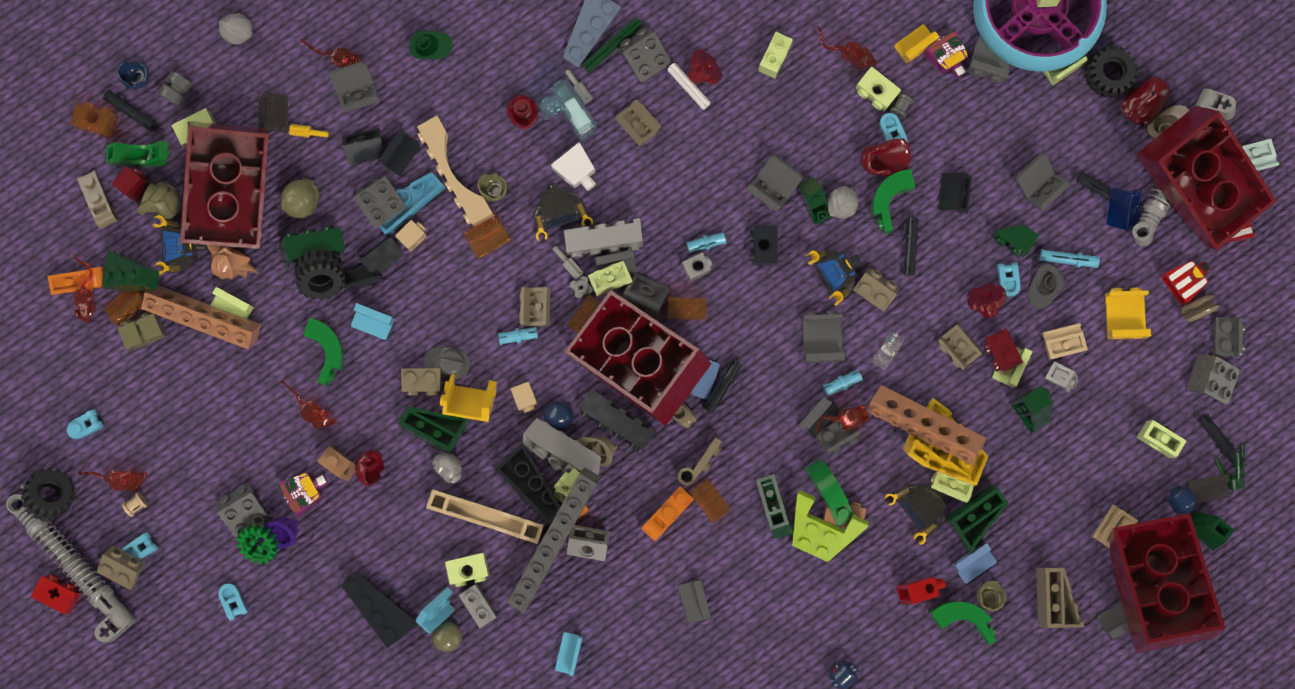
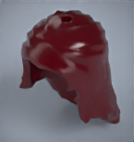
M1160 77L1149 78L1140 87L1128 92L1129 94L1121 103L1122 113L1134 124L1139 126L1143 124L1148 125L1160 113L1171 94L1170 85Z
M895 138L881 144L867 146L860 155L861 166L864 171L873 175L891 176L894 173L904 171L910 166V145L904 138Z

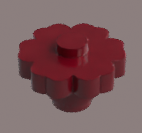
M697 49L692 53L690 58L692 67L688 72L689 79L694 84L702 83L703 81H707L710 85L717 84L721 80L722 72L721 68L716 64V60L702 49Z
M984 284L980 288H974L968 293L967 304L971 310L978 309V312L983 314L984 317L992 318L998 314L999 307L1005 303L1006 291L1001 285Z

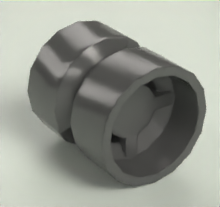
M171 71L166 78L167 84H163L157 94L179 107L184 99L183 93H188L193 84Z

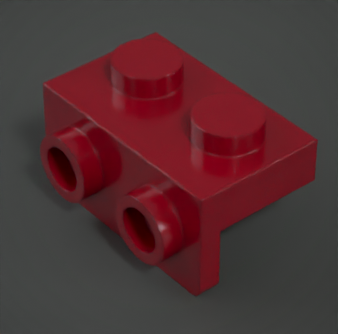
M1007 328L985 338L986 344H983L987 354L992 355L994 359L992 364L996 372L1000 371L1001 375H1003L1006 371L1024 363Z

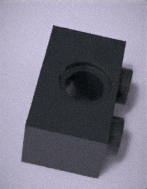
M755 225L753 231H750V242H753V249H750V261H753V266H777L778 225ZM764 241L768 244L769 248L761 250L758 244Z

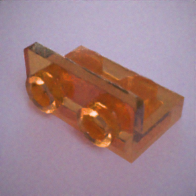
M588 294L566 326L578 334L600 305V302Z

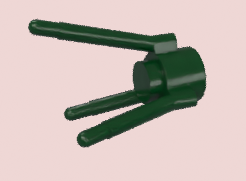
M1241 444L1240 453L1244 461L1240 462L1239 451H1235L1236 473L1228 474L1229 478L1226 477L1218 457H1214L1223 478V485H1228L1229 490L1245 488V444Z

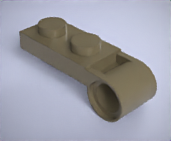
M93 171L78 178L77 180L97 226L102 229L119 221L115 210L109 203L98 174Z
M715 437L694 470L683 468L679 471L678 481L682 485L688 486L695 481L702 471L706 473L712 464L709 462L713 455L716 457L723 448L720 446L722 441ZM684 471L692 474L690 482H684L681 479V474Z

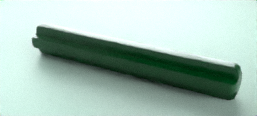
M635 17L588 58L582 64L583 68L587 72H591L616 50L623 40L629 38L642 27L641 20Z

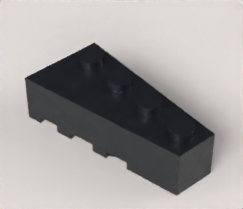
M593 389L590 390L579 407L582 411L580 414L588 420L591 418L598 421L597 426L605 431L607 428L614 432L612 436L621 442L625 439L630 443L628 446L636 452L639 450L644 451L656 433L655 429L647 427L641 420L634 416L632 417L627 411L619 406H615L613 402Z
M522 442L494 469V472L549 527L557 515L560 505Z
M356 573L341 585L387 648L393 646L419 626L415 621V617L396 603L389 595L380 590L362 573Z

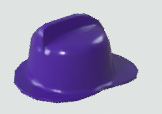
M282 516L264 525L265 530L271 529V535L276 534L274 540L279 541L277 545L279 550L295 544L298 534V527L296 526L298 520L292 521L288 517Z

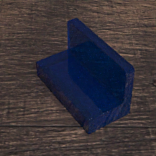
M1113 188L1110 196L1107 225L1123 230L1133 229L1138 221L1142 191L1137 189L1125 191Z

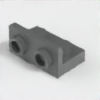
M1243 317L1213 318V356H1242L1245 350V342L1243 341L1245 323L1243 322Z
M847 414L824 428L816 438L826 454L831 452L834 455L843 449L841 447L843 444L848 442L850 445L859 440L858 435L861 432Z

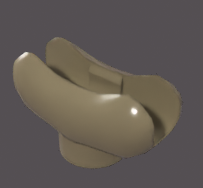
M1207 295L1183 306L1181 313L1184 319L1192 322L1216 311L1219 305L1213 302L1215 296Z
M684 402L672 417L684 428H690V425L697 421L696 415Z

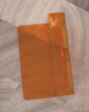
M496 215L463 234L478 259L510 241L507 232Z
M140 291L122 292L104 308V311L110 316L109 320L113 324L120 326L142 307L144 295Z
M668 297V319L706 321L707 299Z
M708 479L689 492L712 524L730 511L727 503Z

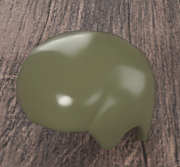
M497 173L483 174L478 179L477 185L480 195L490 202L499 201L507 194V183Z
M987 581L976 592V599L979 605L987 611H998L1004 606L1006 601L1005 589L998 584V581Z
M442 622L432 634L433 645L443 653L454 651L462 640V631L458 625L452 622Z

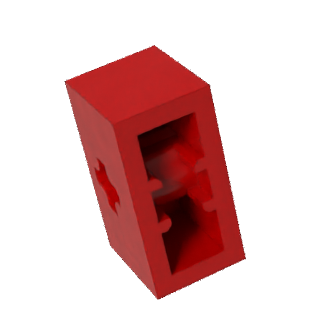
M54 574L41 576L30 597L64 615L71 614L82 592L78 591V587H75L74 584L61 582V578Z

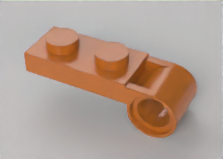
M105 267L48 276L51 295L101 288Z
M680 486L641 529L655 542L690 505L694 498Z

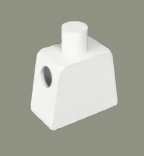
M580 143L576 144L551 164L552 170L574 189L582 184L589 191L596 185L590 177L595 173V169Z

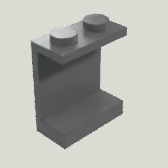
M827 311L826 315H818V312H807V315L802 317L804 363L843 362L845 360V354L842 351V314H837V311Z

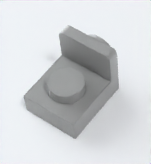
M1056 362L1053 363L1045 377L1047 381L1063 388L1067 393L1074 389L1078 383V376L1075 371Z

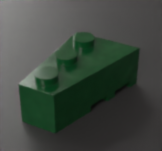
M334 226L326 227L323 231L318 232L315 229L304 232L305 234L297 235V233L287 234L279 246L284 268L290 267L289 263L298 261L300 256H304L306 252H312L311 250H330L332 254L336 253L337 255H341L345 251L341 228H335Z
M107 250L105 269L102 275V288L118 292L157 290L160 271L142 264L127 255Z
M1042 386L1030 389L1010 402L1031 435L1051 421L1052 395L1047 388Z
M408 407L398 424L400 429L444 453L452 454L469 424V419Z
M990 485L967 503H964L947 515L945 520L963 547L972 553L979 540L986 535V531L991 524L997 520L1006 508L1008 501L998 487Z

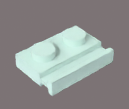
M1272 139L1242 146L1257 171L1279 165V162L1276 160L1277 156Z

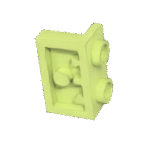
M624 261L614 263L607 268L597 270L588 275L597 297L632 282Z

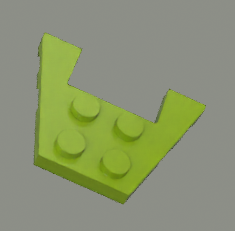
M799 490L792 546L828 562L867 529L869 521L854 514L845 530L809 514L808 512L814 503L815 496Z

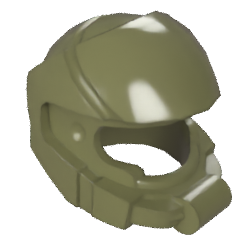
M303 177L302 180H295L289 183L282 192L281 209L295 218H304L312 215L320 200V193L316 185H314L315 181Z
M159 182L154 185L151 183L144 193L137 213L144 215L145 213L152 212L162 216L165 220L172 219L180 208L178 192L169 184Z

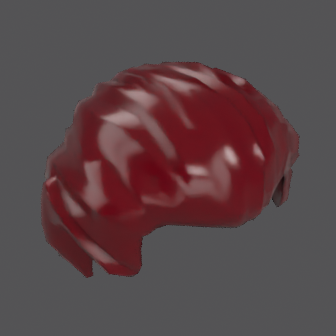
M523 94L518 95L508 102L507 116L514 126L527 130L536 122L539 116L538 106L532 98Z
M368 450L362 453L355 466L357 479L366 487L376 483L381 478L380 472L385 470L381 453L377 450Z

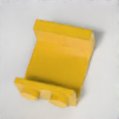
M1113 288L1111 292L1105 294L1107 339H1146L1151 337V329H1146L1144 296L1148 295L1149 291H1142V288H1130V291H1123V288Z
M451 374L450 380L445 382V395L442 394L440 399V406H443V414L489 422L496 397L497 382L489 380L486 391L456 386L455 374Z

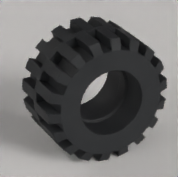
M1112 46L1111 49L1106 47L1090 60L1086 67L1088 70L1085 72V76L1089 77L1086 82L1091 84L1089 87L1091 90H1096L1095 94L1100 95L1102 93V97L1107 98L1110 95V98H1114L1117 95H1122L1135 83V78L1138 76L1136 71L1138 64H1134L1136 58H1131L1130 55L1132 53L1130 51L1124 52L1125 48L1123 47L1117 49V46ZM1112 64L1116 66L1120 72V80L1114 81L1107 78L1103 72V65Z
M315 249L311 250L312 252L304 253V256H300L298 261L295 262L294 267L296 286L299 289V293L304 294L306 298L311 297L312 300L332 298V295L336 296L339 294L338 291H342L343 285H345L341 258H338L336 253L332 254V251H324V249L319 251Z
M42 468L39 469L38 473L34 472L27 479L22 490L21 500H23V508L27 507L26 512L28 514L33 513V518L35 519L41 517L40 521H45L46 518H49V521H54L55 517L59 519L63 514H66L76 494L74 492L76 489L75 485H71L73 480L72 478L67 479V473L61 474L59 473L60 469L57 468L55 471H52V468H47L44 471ZM42 487H51L57 491L60 499L55 502H46L39 497L37 490Z

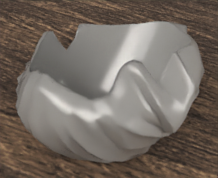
M240 13L229 14L219 21V32L226 42L234 45L241 44L252 35L251 21Z
M848 186L834 189L828 197L829 215L840 219L853 216L859 206L857 192Z
M449 453L435 456L432 465L435 464V471L447 483L455 484L461 477L462 464L456 456Z

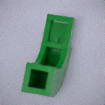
M159 141L150 145L111 143L106 146V164L125 167L163 166L169 156L168 142Z
M912 169L900 171L889 176L879 186L873 197L871 217H879L877 219L878 229L882 230L883 235L890 234L893 231L889 213L891 198L900 193L911 192L915 188Z
M310 318L303 336L319 342L324 348L326 360L317 382L328 386L329 383L334 381L336 375L334 370H343L345 362L344 348L340 338L330 327Z
M820 459L805 467L804 469L812 485L822 496L836 525L840 526L850 521L854 513L848 504L843 490L825 462Z
M950 601L928 611L940 629L957 620H968L976 627L986 644L992 645L997 641L994 637L996 633L990 625H986L992 621L991 617L978 606L961 601Z

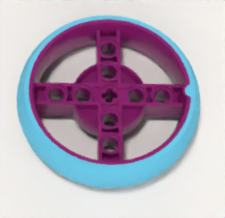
M974 0L973 8L978 32L988 48L997 57L1020 69L1052 71L1079 60L1093 47L1105 23L1107 0H1089L1090 20L1084 35L1066 17L1068 13V0H1060L1057 6L1041 7L1039 9L1037 8V0H1012L1013 18L999 30L991 18L989 0ZM1022 16L1029 17L1030 21H1024ZM1049 17L1055 18L1057 23H1052ZM1008 28L1015 29L1016 34L1010 33ZM1062 31H1067L1070 36H1064ZM1025 32L1036 35L1049 33L1065 50L1053 54H1036L1022 50L1012 43Z

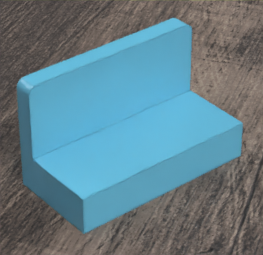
M356 303L354 308L356 314L351 327L386 340L395 319Z
M564 632L555 671L574 676L583 636Z

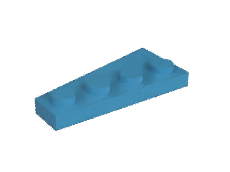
M431 172L410 183L408 187L400 188L396 192L404 202L405 210L379 226V228L387 237L390 236L445 189V186Z

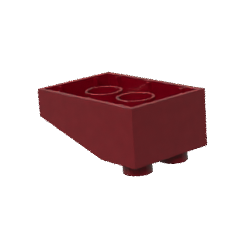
M1195 105L1136 154L1156 186L1206 247L1218 250L1277 202L1220 111Z
M187 122L180 243L260 249L269 133L266 129Z

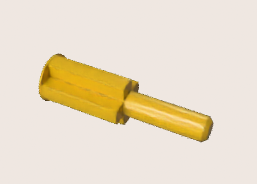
M291 124L289 128V134L293 136L308 138L310 135L329 136L328 132L312 130L310 126Z

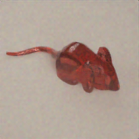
M816 26L820 32L822 46L827 50L841 51L842 60L850 64H856V69L862 70L877 64L869 49L860 48L858 43L849 41L844 47L827 46L824 42L821 28Z
M300 39L301 42L319 55L331 54L329 60L338 68L362 61L359 55L352 54L344 47L320 52Z
M73 254L76 261L89 269V276L83 281L81 287L74 291L76 305L74 314L78 319L89 323L94 310H96L94 291L92 288H86L93 276V271L90 265L79 260Z
M281 381L296 396L300 406L301 417L306 422L312 423V426L318 430L337 423L336 419L328 416L329 412L321 409L322 407L308 399L303 404L299 394L288 384Z
M858 405L857 409H845L836 417L829 415L821 416L814 434L819 432L823 419L841 422V429L849 431L852 428L859 429L861 425L870 420L866 406Z
M109 471L108 478L97 472L78 473V475L89 474L98 476L116 491L128 490L133 492L139 490L147 477V472L137 473V471Z

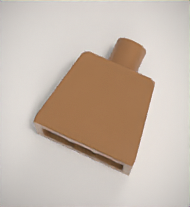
M331 444L317 461L334 475L345 481H349L356 472V463Z

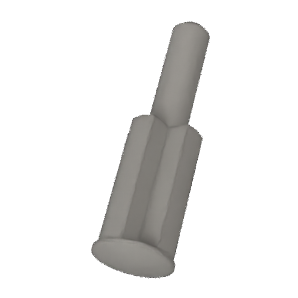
M569 69L566 70L565 73L573 83V88L584 104L589 103L593 97L583 83H579Z
M557 246L553 247V251L564 262L563 266L574 279H578L584 273L583 270L571 257L568 259Z

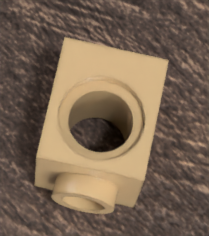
M412 220L395 235L410 252L427 237L424 233L426 229L419 222L415 224Z
M529 382L510 388L519 411L523 410L524 413L534 410L535 405H538Z

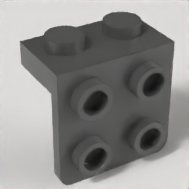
M649 28L640 29L634 37L623 40L620 46L617 47V50L626 58L640 82L646 81L671 63L657 35Z
M980 37L976 43L967 72L973 76L983 77L991 82L1003 84L1007 79L1010 64L997 57Z
M364 61L329 73L338 94L343 113L379 102L376 86Z
M1043 153L1036 157L1016 177L1027 202L1042 211L1070 186L1068 180L1054 173L1047 156Z
M773 155L759 175L750 183L747 190L753 196L763 201L770 209L777 212L794 192L803 176L777 155Z
M381 175L372 180V185L368 188L363 186L355 192L357 195L354 196V199L375 228H378L406 208L387 177L384 176L382 178Z
M1198 354L1186 390L1206 394L1223 404H1228L1238 379L1239 369L1217 356Z
M251 483L239 486L233 493L220 497L216 502L217 513L235 538L239 536L241 530L247 525L252 527L256 523L260 528L262 524L270 523V517L256 499Z

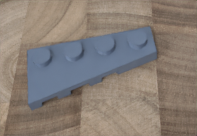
M585 0L564 52L563 59L579 69L615 19L621 7L611 0Z

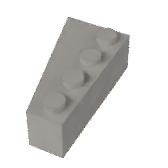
M640 218L633 219L634 223L630 224L625 221H618L611 227L609 224H599L594 226L595 229L592 230L589 226L564 230L567 256L571 255V258L582 257V254L590 253V256H597L605 251L614 254L619 253L622 249L638 251L639 247H643Z
M536 418L523 433V444L541 459L547 458L551 467L555 470L561 469L564 472L570 473L575 468L578 472H581L585 467L599 475L601 456L594 450L584 447L579 441L569 438L564 432L554 429L549 423Z

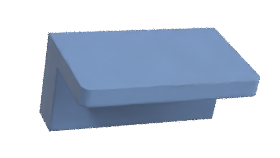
M710 361L712 363L691 391V395L705 400L709 398L720 367L719 363Z
M982 543L972 553L969 552L952 564L964 583L970 582L997 563L987 543Z

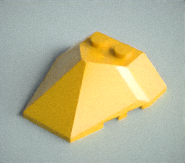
M934 398L926 406V408L955 422L951 417V411ZM910 434L903 447L906 454L922 466L972 485L978 484L988 459V455L982 449L974 464L971 465Z

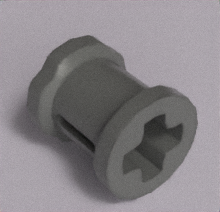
M899 94L897 96L898 100L895 106L890 109V112L904 119L906 111L914 101L907 95Z

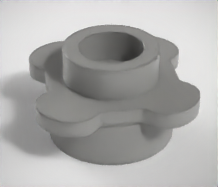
M582 276L578 281H572L570 284L571 288L575 291L576 298L580 299L582 296L592 293L593 289L589 286L588 278Z

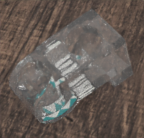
M891 331L870 361L886 370L905 339Z

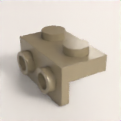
M637 99L615 118L639 146L653 138L661 128L657 119Z
M871 268L867 269L853 289V291L884 312L900 290L894 281L885 279L878 270Z
M521 287L519 295L521 302L519 312L520 325L528 327L550 326L551 288Z
M959 323L938 340L940 349L944 353H948L952 357V363L962 370L983 354Z
M402 368V392H407V395H418V392H426V395H438V391H442L441 368Z
M111 546L102 555L97 573L132 590L136 585L140 571L146 566V562L120 548Z

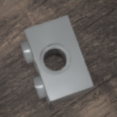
M574 525L569 535L567 555L605 561L610 531Z
M475 584L459 595L479 628H482L498 617L478 584Z

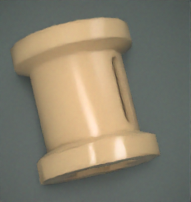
M137 492L135 497L128 502L122 503V508L130 517L135 516V513L141 508L148 506L147 500L140 492Z

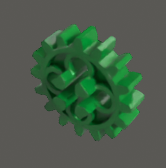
M256 523L252 527L247 525L236 538L239 542L236 546L242 549L239 552L240 554L246 555L244 559L251 558V563L257 560L259 565L263 561L267 564L276 556L279 547H277L279 541L274 540L276 534L271 535V529L265 530L263 524L260 528ZM262 537L264 539L255 551L252 550V547Z

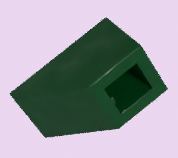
M813 177L800 183L797 187L801 200L813 224L816 225L831 218L823 188Z
M1025 225L999 229L992 234L997 244L1007 246L1011 249L1010 252L1017 257L1026 256L1040 236Z
M1196 511L1190 514L1198 539L1213 551L1226 543L1234 531L1219 516Z

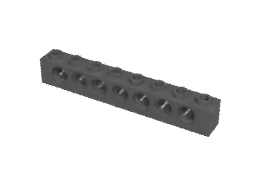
M585 467L579 473L507 602L509 605L523 613L529 607L600 481L601 476Z

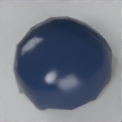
M124 61L117 69V76L126 88L139 89L148 82L149 72L146 66L138 61L131 63Z
M555 401L546 407L543 419L551 427L561 431L573 422L574 411L571 405L565 401Z

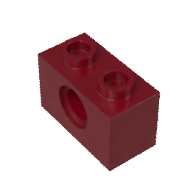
M127 166L111 183L136 203L144 196L146 189L150 185L147 182L149 179L136 168L131 170Z

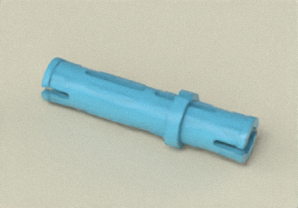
M1041 249L1039 260L1070 264L1079 268L1081 266L1098 268L1100 257L1083 255L1081 252L1074 254Z

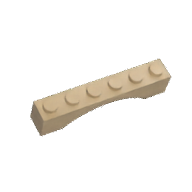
M438 116L417 126L420 131L417 133L422 144L426 142L429 147L426 150L431 160L435 158L438 163L435 166L440 176L445 175L447 179L444 182L449 192L454 191L457 196L454 198V201L458 208L463 207L466 212L463 214V217L467 224L472 223L475 228L493 218L494 215L484 197L466 189L453 175L447 158L448 134Z
M433 489L426 507L427 509L536 544L540 543L545 525Z

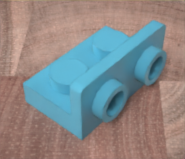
M448 587L430 602L415 620L429 634L455 611L449 604L451 602L449 598L453 592Z

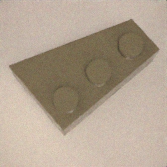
M1036 568L1038 627H1084L1077 611V604L1074 602L1071 594L1072 589L1065 569Z

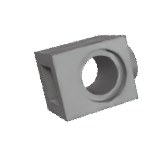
M703 252L682 262V267L690 282L711 272V260L708 255L704 256ZM695 262H700L703 265V269L696 271L692 265Z

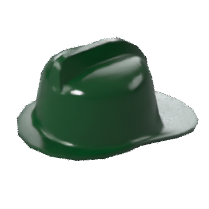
M421 29L409 38V51L417 59H443L451 52L453 47L450 36L439 31Z

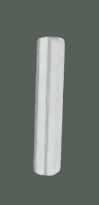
M676 63L671 64L668 72L703 110L710 105L707 97Z

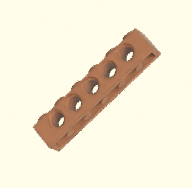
M158 285L157 290L145 291L141 309L246 349H249L258 339L261 327L259 323Z
M882 385L872 398L868 412L875 417L881 418L891 425L908 432L910 435H914L971 465L974 464L986 441V437Z

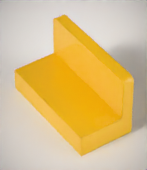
M921 25L896 43L894 48L906 64H908L923 53L927 46L937 41L940 37L936 32L931 34L925 25Z

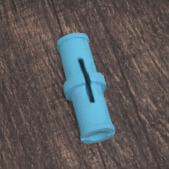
M721 232L710 236L703 235L702 238L687 241L686 244L690 254L695 251L710 250V247L726 244L724 233Z
M536 327L521 330L516 328L515 331L498 333L500 345L538 339Z
M857 369L823 385V389L826 395L830 396L838 391L847 390V387L863 379Z

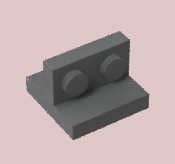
M635 273L623 297L656 320L670 288Z

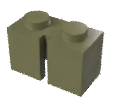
M151 312L145 313L136 322L128 320L123 323V326L118 328L126 350L133 351L167 337L159 315L152 314Z

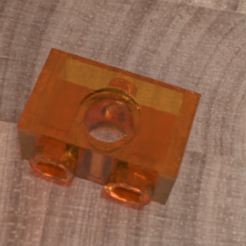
M84 102V104L76 103L70 125L79 130L112 138L119 117L110 108L102 107V109L95 108L94 104ZM98 115L97 121L92 123V118Z

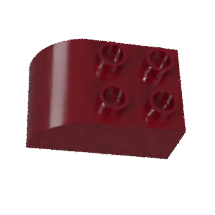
M612 290L609 291L565 350V353L584 369L665 427L712 364L700 349Z
M1190 513L1112 528L1110 534L1111 565L1136 653L1213 639L1226 629Z

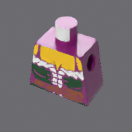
M956 29L924 49L923 54L941 74L952 70L956 78H959L966 73L962 63L967 59L968 55Z
M304 473L280 482L277 485L293 514L300 516L323 497L320 488L327 485L328 481L323 474L313 479L310 473Z

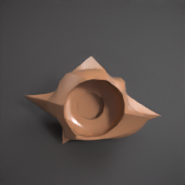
M206 245L211 252L212 273L220 279H233L237 275L247 279L248 271L259 273L249 263L250 258L229 246Z

